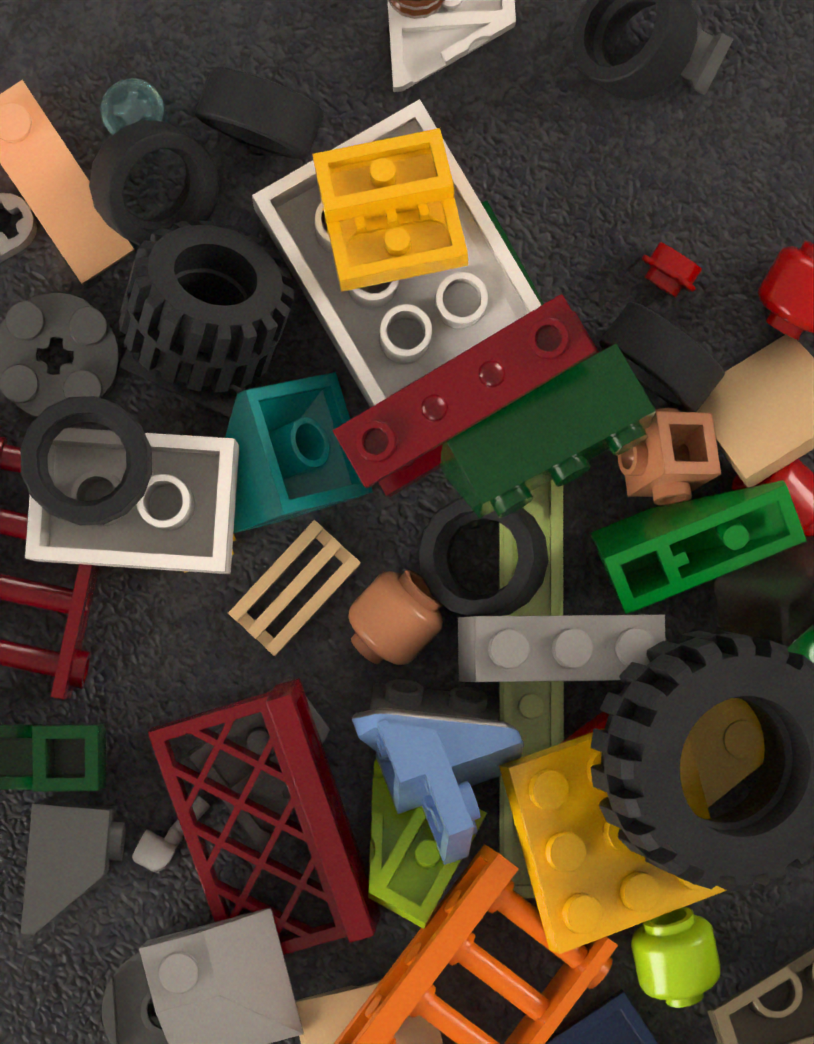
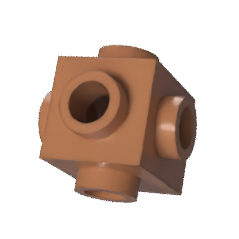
M674 408L655 409L656 412L650 427L645 429L648 437L637 446L618 455L620 470L625 475L628 497H653L654 504L669 505L688 501L692 498V491L721 475L712 413L679 412L678 409Z

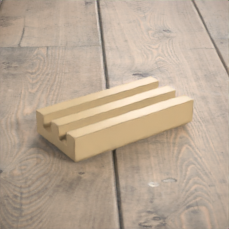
M313 520L228 614L242 625L273 656H276L360 566L361 562L318 522ZM317 539L324 547L255 621L247 612L309 545ZM333 556L340 560L343 564L274 638L265 629Z

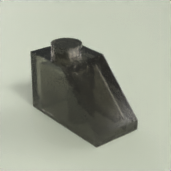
M806 536V542L717 577L714 585V594L717 598L718 627L732 633L769 640L787 646V648L814 624V536Z

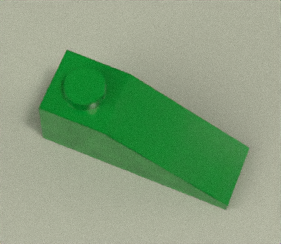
M783 480L650 508L591 532L610 585L625 614L644 608L807 541L788 487Z

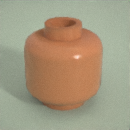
M405 570L402 574L394 571L383 572L376 577L349 608L348 618L355 631V634L351 637V642L359 653L374 664H379L383 659L396 665L408 664L416 658L442 629L443 617L439 609L443 604L432 596L423 578L411 570Z

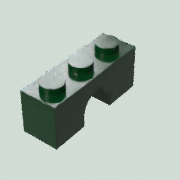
M106 723L0 725V790L16 789L47 792L99 791L106 788Z

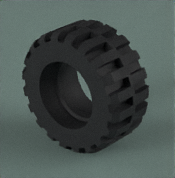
M719 630L714 634L703 631L684 633L680 635L678 644L662 641L649 648L646 656L650 663L643 665L631 662L619 675L620 680L626 684L619 695L607 693L600 708L601 711L609 714L605 729H593L591 748L601 752V764L593 765L590 768L593 787L608 794V797L602 799L599 804L606 821L620 828L618 838L630 851L644 856L646 862L692 884L713 889L715 886H719L727 891H748L752 887L753 881L767 887L784 880L787 875L784 869L786 865L801 870L814 859V850L811 848L814 845V663L804 655L788 652L787 646L765 639ZM739 698L748 703L761 725L765 747L762 770L754 788L738 806L718 817L703 819L692 811L682 790L680 780L682 749L692 727L704 713L725 700Z

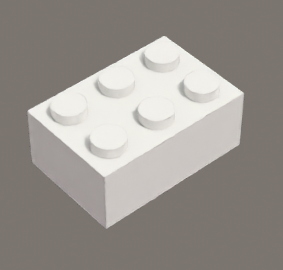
M65 428L53 440L48 453V472L54 485L66 496L79 501L97 500L110 494L120 484L126 470V451L119 436L111 430ZM145 433L152 448V475L144 496L128 514L104 525L79 526L50 515L30 495L25 558L37 562L231 574L239 444L233 438Z

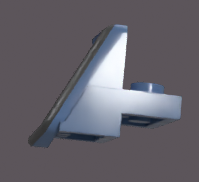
M377 708L354 714L352 722L359 739L376 751V758L397 814L422 806L443 864L446 865L468 857L472 836L477 834L475 820L481 818L471 786L501 776L499 765L521 758L524 743L519 731L513 725L504 721L392 708Z

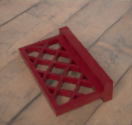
M300 678L275 685L271 692L158 725L148 731V736L215 922L238 916L242 907L252 912L271 907L249 895L261 870L264 869L296 886L283 912L271 907L278 936L282 928L293 932V934L279 937L283 955L344 937H348L349 943L374 936L381 913L378 904L368 898V875ZM259 712L262 713L270 738L261 755L227 739L236 719ZM225 723L220 734L208 729L209 727ZM190 733L214 746L201 773L176 761L169 739ZM272 748L275 750L279 765L267 759ZM220 750L255 767L241 794L207 777ZM261 770L280 779L287 785L291 798L282 815L247 798ZM183 779L194 785L189 796ZM200 789L235 806L222 833L197 821L192 805ZM293 808H295L300 824L288 819ZM241 809L275 826L262 853L228 836ZM282 830L307 842L311 858L303 874L268 857ZM204 839L215 844L210 855ZM221 848L256 865L243 891L218 879L213 864ZM314 867L321 884L309 878ZM302 890H305L327 901L334 922L312 928L289 915ZM225 898L236 903L231 914Z

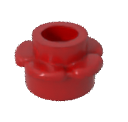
M659 242L650 257L645 254L642 256V261L650 267L644 278L674 298L678 296L681 289L688 292L695 291L696 287L692 284L702 268L681 253Z

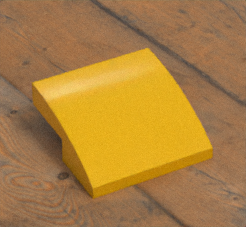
M440 128L312 154L341 292L468 266V251L454 198V183Z

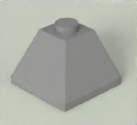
M271 907L150 939L139 948L155 1012L168 1044H269L304 1034Z

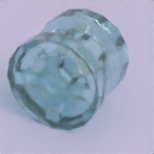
M135 78L120 80L112 85L103 96L100 111L102 121L111 136L124 126L142 121L144 117H151L145 120L168 122L167 110L162 97L155 87L144 80Z

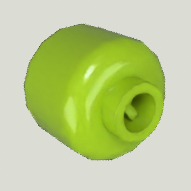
M682 907L643 922L632 935L631 948L639 985L648 996L659 1000H666V1004L670 1007H688L700 1002L704 998L703 993L711 989L718 982L721 966L713 927L702 916L694 915L693 910L690 908Z

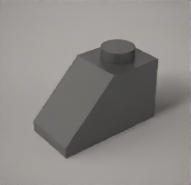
M41 800L32 804L21 934L34 935L105 876L111 870L112 860L122 861L126 827L125 822H115L116 807Z

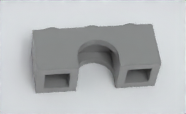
M665 615L458 617L459 682L620 680L619 675L631 662L643 665L650 663L646 656L647 650L665 641Z

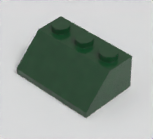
M614 344L569 368L443 443L440 468L448 481L479 518L493 511H496L499 518L505 517L531 502L534 497L530 491L553 479L557 487L565 485L587 472L591 468L587 460L610 448L613 455L616 456L640 444L648 437L645 429L650 427L656 410L618 345Z

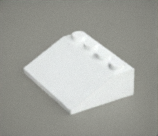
M419 99L334 149L437 128ZM444 139L443 143L454 183V198L468 251V266L341 292L314 162L307 163L252 195L255 212L370 408L541 306Z

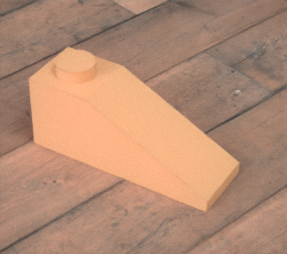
M21 80L1 93L0 164L81 284L85 285L135 252V249L129 240L109 227L94 208L89 188L90 181L24 81Z

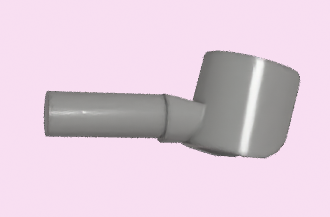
M200 796L196 798L192 805L197 821L210 808V805ZM179 820L170 827L165 838L146 829L132 855L133 861L153 872L165 869L169 865L178 845L184 839Z

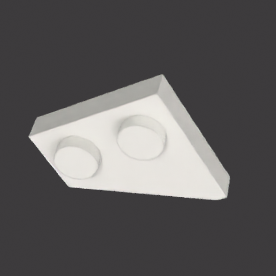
M387 0L393 92H403L514 28L516 24L515 0H445V3L436 13L427 18L419 19L402 16L392 8Z

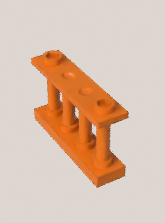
M484 844L435 908L425 928H420L334 1044H396V1039L393 1036L407 1017L415 1018L418 1015L457 1044H500L435 995L436 987L433 983L448 963L451 966L457 963L461 964L526 1014L504 1044H545L586 988L593 989L605 978L613 962L610 956L618 945L608 937H604L562 954L551 951L564 961V964L542 993L528 984L474 942L475 934L472 931L486 912L494 913L499 911L549 950L539 910L513 890L514 882L511 879L519 868L500 853Z

